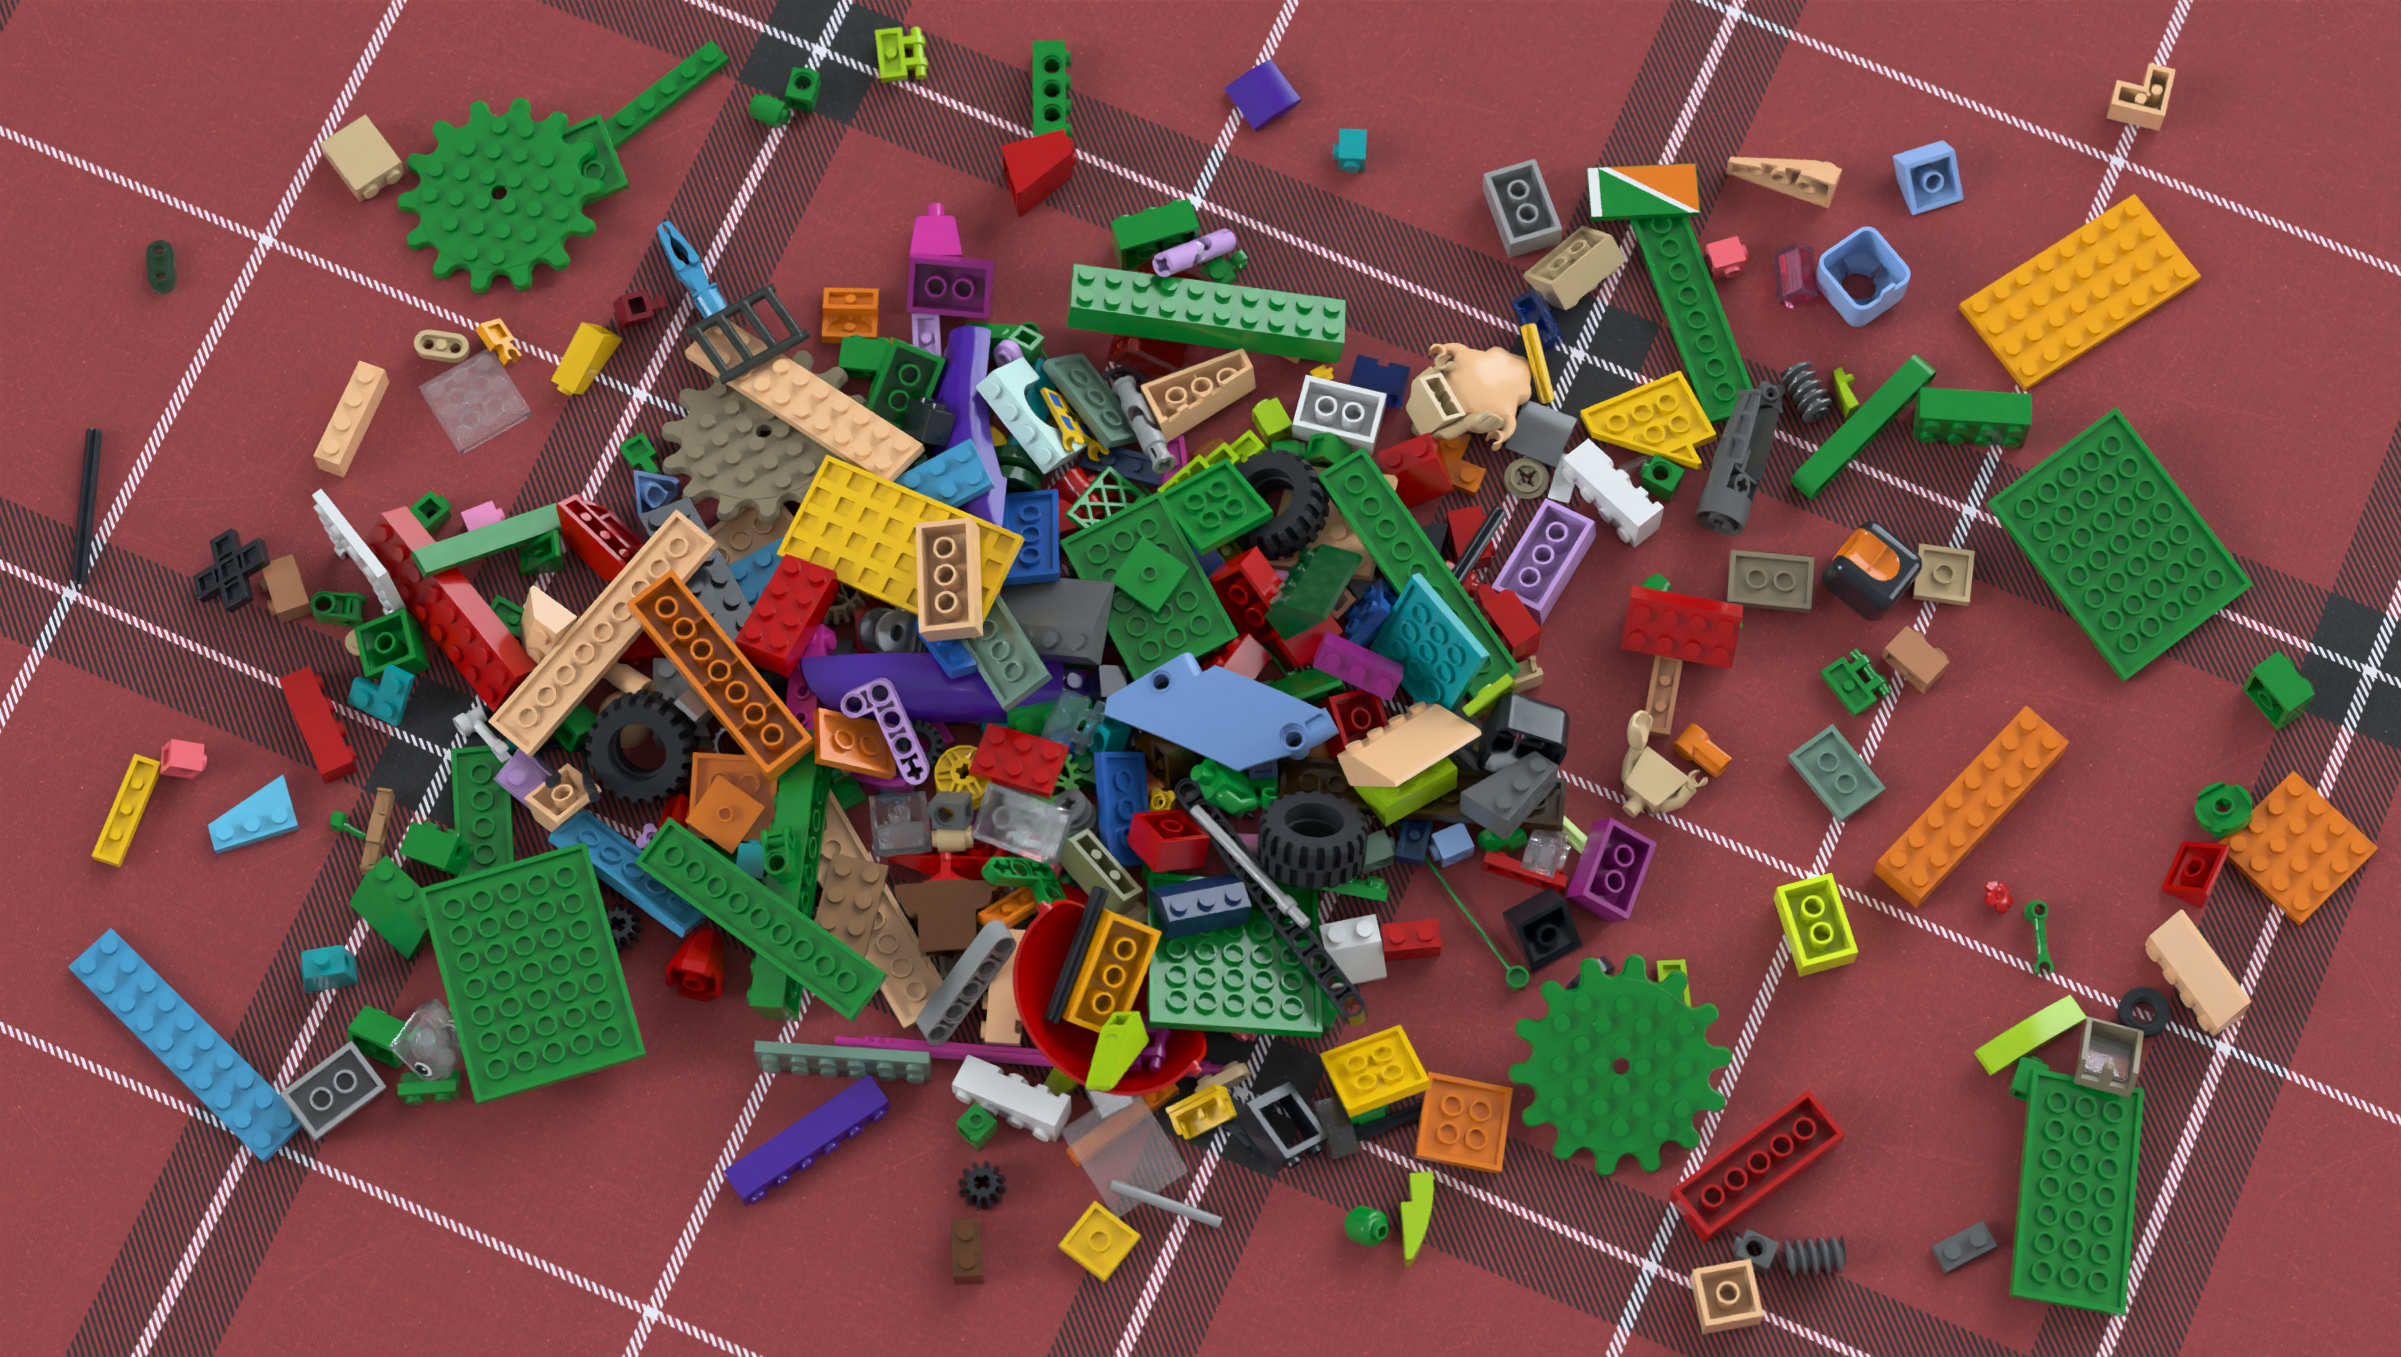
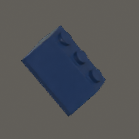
M1230 873L1148 889V894L1165 940L1244 925L1247 923L1252 906L1244 883Z

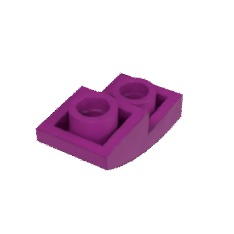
M896 770V776L891 780L852 771L849 773L858 783L881 792L911 794L914 790L898 770Z

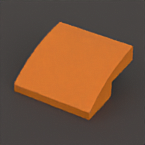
M824 288L822 343L841 344L842 337H850L852 335L877 340L879 289Z

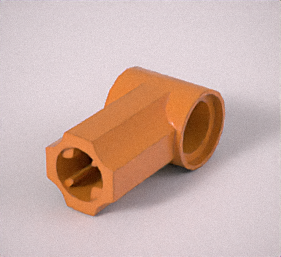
M1691 723L1672 744L1674 750L1682 758L1688 761L1693 760L1715 779L1724 772L1732 760L1730 756L1710 741L1708 734L1701 727L1694 723Z

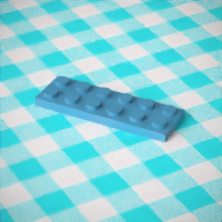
M582 809L551 832L548 841L559 849L586 842L595 875L681 938L708 918L701 911L637 866L634 862L643 851L587 810Z

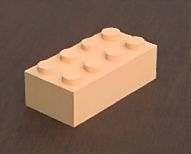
M971 517L916 523L919 633L927 642L983 636L980 531L978 525Z

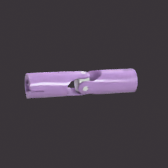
M1228 229L1215 231L1156 254L1153 259V268L1161 277L1170 276L1188 269L1197 263L1200 264L1233 251L1236 246V238Z

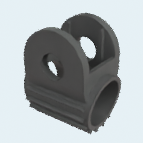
M896 606L895 610L875 607L868 610L860 619L858 637L861 644L869 651L876 653H927L928 648L915 631V621L918 620V616ZM877 623L874 636L873 627Z

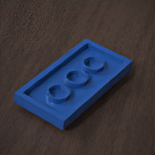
M1058 489L1006 494L1002 528L1023 536L1025 540L1003 585L1060 581Z
M1094 753L1101 843L1122 867H1143L1145 862L1126 842L1133 813L1149 812L1145 753Z

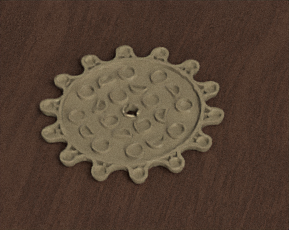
M798 351L791 360L811 372L814 362L813 357L807 351ZM833 367L822 374L812 373L837 390H840L848 380L847 373L840 367ZM712 374L711 377L714 384L707 390L683 389L680 392L678 401L683 408L689 411V414L682 420L665 423L661 431L664 440L676 442L681 448L678 452L664 460L663 472L668 476L689 475L692 480L684 488L682 499L689 497L694 505L707 497L716 498L719 501L716 512L717 517L723 522L735 519L738 512L745 507H754L758 510L759 518L763 523H774L778 520L780 508L784 503L797 501L802 504L826 454L843 461L842 458L728 384H721L720 380ZM861 395L848 396L862 406H866L867 400ZM760 430L771 432L768 437H758L761 433Z

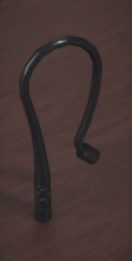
M561 743L544 744L534 754L538 764L551 774L545 780L548 788L559 785L562 776L542 759L540 753L549 749H566ZM580 748L576 751L584 756L582 763L583 786L589 800L595 803L600 800V794L589 772L586 758L589 753L586 749Z

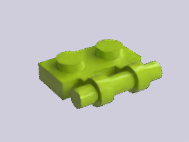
M902 27L875 30L881 83L908 80L907 70H914L916 79L922 80L927 77L926 69L928 68L927 58L924 57L923 51L925 38L921 35L920 27L911 28V36L904 37ZM911 48L913 50V57L905 58L904 49Z

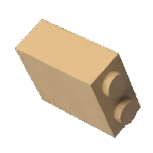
M366 114L320 143L324 156L359 202L374 197L380 189L388 184L396 183L405 174L401 160Z

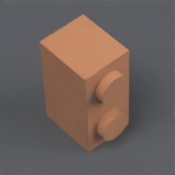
M293 554L270 561V565L262 569L263 575L258 577L263 591L269 590L272 599L267 600L271 615H277L282 624L313 613Z
M1906 626L1885 647L1882 655L1884 661L1923 694L1946 672L1950 662L1942 650L1936 647L1933 648L1926 642L1921 632L1916 629L1912 630L1909 626Z

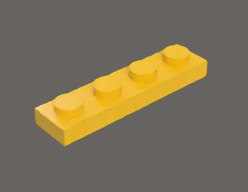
M134 754L93 851L92 857L94 860L121 867L160 774L161 762Z

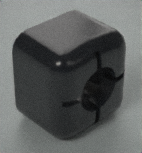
M1515 692L1502 694L1480 730L1482 735L1479 736L1478 768L1484 772L1496 773L1534 751L1554 762L1559 767L1567 753L1570 723L1568 713L1560 706Z

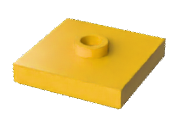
M1094 1201L1058 1246L1067 1255L1105 1283L1140 1240L1141 1235L1098 1202Z

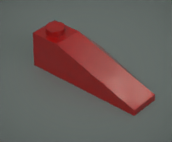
M989 834L987 842L973 841V848H967L966 851L948 852L952 853L953 861L951 862L953 872L962 878L969 879V881L986 880L981 872L982 867L991 857H1011L1013 835ZM932 840L896 843L888 854V861L932 876L941 871V862H939V855L941 853H939L938 847L933 848Z

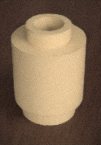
M969 825L965 831L933 830V848L938 847L939 853L966 851L967 848H973L972 825Z

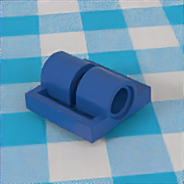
M1380 578L1374 585H1369L1364 590L1360 600L1356 604L1352 603L1345 611L1346 640L1366 648L1376 637L1398 600L1389 591V583Z

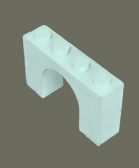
M1021 357L993 370L976 386V389L1043 474H1046L1073 460L1088 447V443L1084 442L1082 445H1079L1074 440L1072 447L1075 451L1070 452L1066 450L1062 443L1063 433L1061 429L1045 424L1033 413L1027 404L1024 392L1037 382L1040 377L1025 358Z

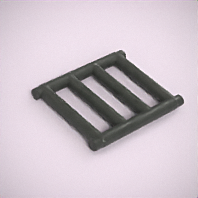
M772 283L685 330L686 335L696 340L720 375L718 377L723 385L810 338V333L806 329L802 330L779 300L775 294V286ZM766 299L792 336L778 343L751 306ZM742 312L768 349L753 356L727 319ZM718 325L744 362L729 369L703 332Z

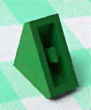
M553 529L519 549L521 575L527 576L565 571L563 548L558 530Z

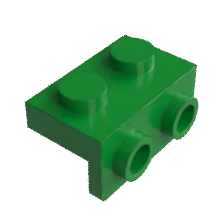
M459 1070L432 1071L433 1075L431 1077L423 1076L419 1072L403 1073L401 1075V1084H398V1096L403 1103L408 1105L423 1104V1101L434 1100L438 1103H447L453 1101V1099H461Z

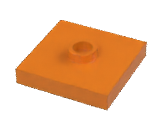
M718 774L685 822L733 854L765 807Z

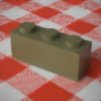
M1088 828L1069 838L1057 857L1058 862L1089 896L1093 886H1099L1109 891L1103 907L1106 910L1123 915L1131 911L1143 892V889Z

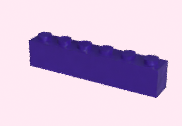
M868 1074L725 1169V1177L745 1206L750 1202L756 1204L767 1195L766 1192L774 1186L776 1188L782 1187L789 1182L792 1174L798 1170L803 1172L813 1166L815 1159L822 1154L829 1155L839 1148V1143L846 1138L853 1139L863 1132V1127L870 1122L877 1123L884 1119L888 1114L887 1111L890 1110L889 1101L870 1074Z

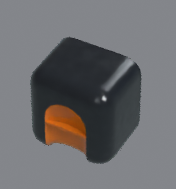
M1867 521L1860 525L1836 551L1824 568L1821 580L1830 592L1863 618L1869 621H1876L1896 605L1919 575L1923 565L1922 558L1883 525L1876 521Z

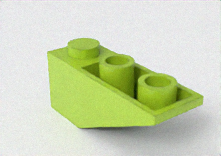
M1139 1011L1114 1012L1101 1028L1085 1086L1087 1090L1108 1091L1114 1088L1122 1075L1149 1042Z

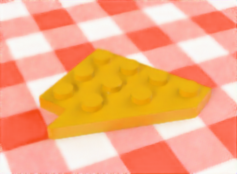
M1681 371L1580 411V417L1592 438L1647 455L1655 456L1656 454L1667 461L1697 470L1702 468V462L1694 449L1715 441L1717 436Z

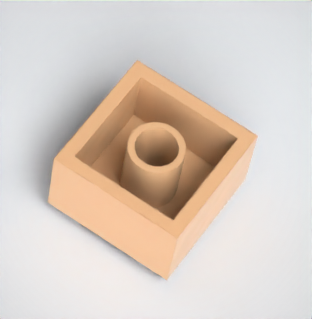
M1751 1259L1693 1269L1690 1280L1702 1334L1761 1323L1764 1315Z

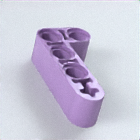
M878 678L846 693L841 700L843 713L848 717L856 718L874 711L905 781L913 785L921 784L925 781L930 771L929 763L892 682L886 678ZM875 686H885L888 690V697L886 699H878L873 692ZM858 697L862 701V708L858 711L850 709L847 704L848 698ZM889 711L898 713L900 723L897 725L888 724L885 720V714ZM901 737L908 738L912 743V748L909 751L900 750L897 747V739ZM917 753V756L913 758V762L916 767L923 768L920 772V777L916 773L910 774L909 771L912 768V763L910 759L906 762L903 759Z

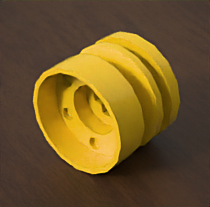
M958 745L948 749L938 759L935 766L936 792L972 793L973 811L984 810L991 805L995 796V783L967 775L965 779H960L964 773L969 774L970 766L978 748L971 745ZM945 807L948 812L953 814L951 809Z

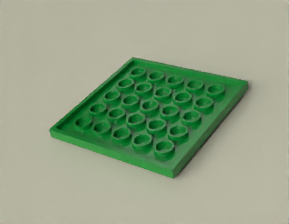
M1148 873L1146 878L1147 926L1162 932L1148 894L1149 888L1207 877ZM1248 880V883L1254 884L1257 883V881ZM1274 881L1285 895H1290L1298 903L1297 907L1311 921L1308 927L1319 940L1318 890H1313V888L1309 887L1301 889L1297 888V885L1291 884L1289 886L1282 882ZM1249 897L1252 906L1247 923L1244 925L1166 940L1161 933L1147 968L1148 1027L1321 1038L1323 1032L1321 990ZM1269 897L1265 900L1264 904L1272 905L1276 901ZM1286 918L1281 922L1280 925L1283 927H1287L1291 925L1294 920L1291 918ZM1302 940L1298 943L1297 947L1305 948L1310 944V941ZM1317 962L1313 969L1320 970V962Z

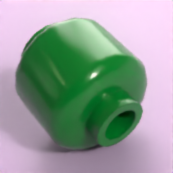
M1361 1205L1350 1211L1345 1218L1344 1227L1347 1237L1358 1244L1375 1247L1388 1234L1386 1215L1379 1210Z

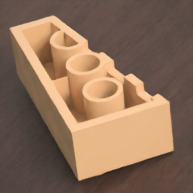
M1243 348L1140 385L1142 395L1156 421V426L1162 432L1167 443L1256 389L1253 366Z

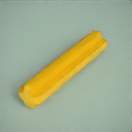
M1529 323L1522 326L1521 332L1537 395L1541 404L1550 403L1555 397L1537 326L1535 323Z

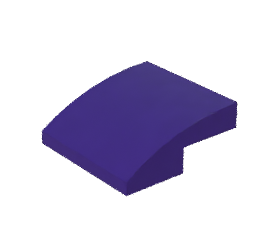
M1272 59L1249 70L1224 88L1256 131H1259L1277 115L1280 117L1284 116L1302 101Z

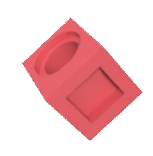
M171 739L162 747L160 774L194 779L205 770L207 756L204 754V744Z

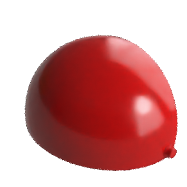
M1044 900L1036 907L1039 911L1038 916L1023 934L1017 948L1013 966L1014 998L1021 1021L1038 1050L1055 1068L1077 1083L1086 1086L1100 1033L1063 1018L1059 1024H1054L1044 1019L1085 906L1069 900H1058L1049 904ZM1147 970L1130 1012L1139 1011L1140 1015H1148ZM1171 1029L1170 1038L1166 1041L1164 1049L1166 1051L1165 1062L1161 1064L1159 1072L1150 1071V1061H1143L1142 1071H1126L1114 1088L1108 1091H1096L1117 1096H1138L1165 1089L1179 1081L1186 1074L1191 1073L1195 1077L1202 1070L1199 1064L1205 1057L1207 1049L1204 1031ZM1148 1038L1149 1042L1146 1047H1153L1154 1038Z

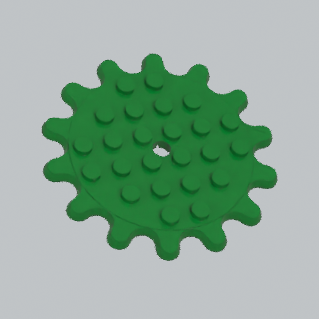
M518 97L514 99L509 111L502 116L492 115L486 102L475 101L469 109L470 121L468 124L461 128H454L447 121H437L432 128V134L438 141L437 149L429 155L413 153L407 158V168L419 176L420 184L415 190L402 193L398 197L397 205L403 212H413L419 215L420 224L408 234L406 242L412 250L418 251L425 247H434L438 251V259L432 270L437 279L445 280L456 270L465 269L471 274L470 287L476 294L486 293L490 289L493 279L499 275L508 276L516 290L526 291L532 286V270L537 264L546 263L556 271L567 269L570 264V257L564 249L565 241L572 236L588 238L596 231L594 221L583 215L582 206L587 200L602 196L605 186L601 180L586 178L581 173L582 165L594 156L595 147L591 142L584 140L574 144H568L564 141L563 132L569 124V119L563 112H554L546 120L535 122L530 115L531 104L526 98ZM502 187L507 190V194L503 199L496 200L493 198V193Z
M1638 954L1629 955L1625 959L1622 971L1615 976L1605 974L1599 961L1596 959H1584L1579 966L1581 981L1576 988L1569 990L1563 988L1556 981H1546L1541 986L1540 994L1547 1003V1015L1541 1020L1523 1018L1515 1025L1516 1035L1527 1041L1532 1048L1530 1058L1525 1062L1513 1064L1508 1072L1509 1079L1513 1083L1529 1085L1535 1091L1534 1102L1522 1113L1523 1123L1530 1128L1546 1123L1555 1126L1558 1131V1137L1553 1146L1554 1156L1561 1161H1566L1579 1149H1589L1595 1156V1170L1603 1177L1613 1175L1617 1168V1162L1625 1155L1636 1157L1641 1168L1647 1173L1658 1171L1662 1164L1660 1149L1664 1143L1669 1141L1677 1142L1686 1150H1694L1699 1146L1701 1140L1699 1133L1693 1126L1694 1115L1702 1110L1714 1113L1720 1112L1726 1104L1724 1095L1710 1086L1709 1076L1713 1070L1727 1067L1732 1061V1053L1724 1046L1710 1045L1705 1037L1707 1028L1715 1023L1719 1017L1718 1008L1711 1003H1705L1694 1008L1686 1005L1683 1001V992L1688 984L1687 975L1680 970H1674L1663 981L1652 982L1646 976L1645 959ZM1621 1057L1627 1059L1629 1063L1627 1072L1617 1074L1613 1070L1614 1061Z

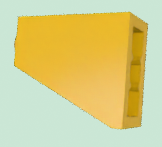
M582 322L551 381L558 384L557 389L568 396L573 394L583 395L623 338L600 325Z

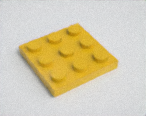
M1401 1024L1320 1054L1322 1064L1349 1118L1431 1088L1429 1078Z

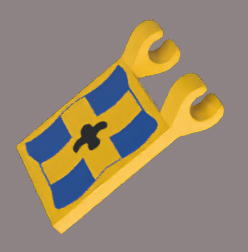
M1046 388L1040 390L1063 433L1062 443L1066 450L1070 452L1075 451L1072 447V443L1075 440L1079 445H1082L1084 442L1088 443V456L1096 462L1100 461L1097 456L1099 450L1105 455L1109 453V449H1105L1097 441L1094 433L1081 420L1080 415L1073 406L1065 400L1064 395Z

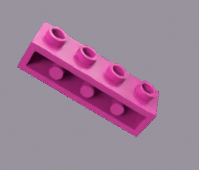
M820 624L801 658L832 656L837 645L835 632ZM798 661L788 678L786 707L804 729L814 730L813 712L818 708H827L822 706L823 702L813 691L810 693L806 687Z

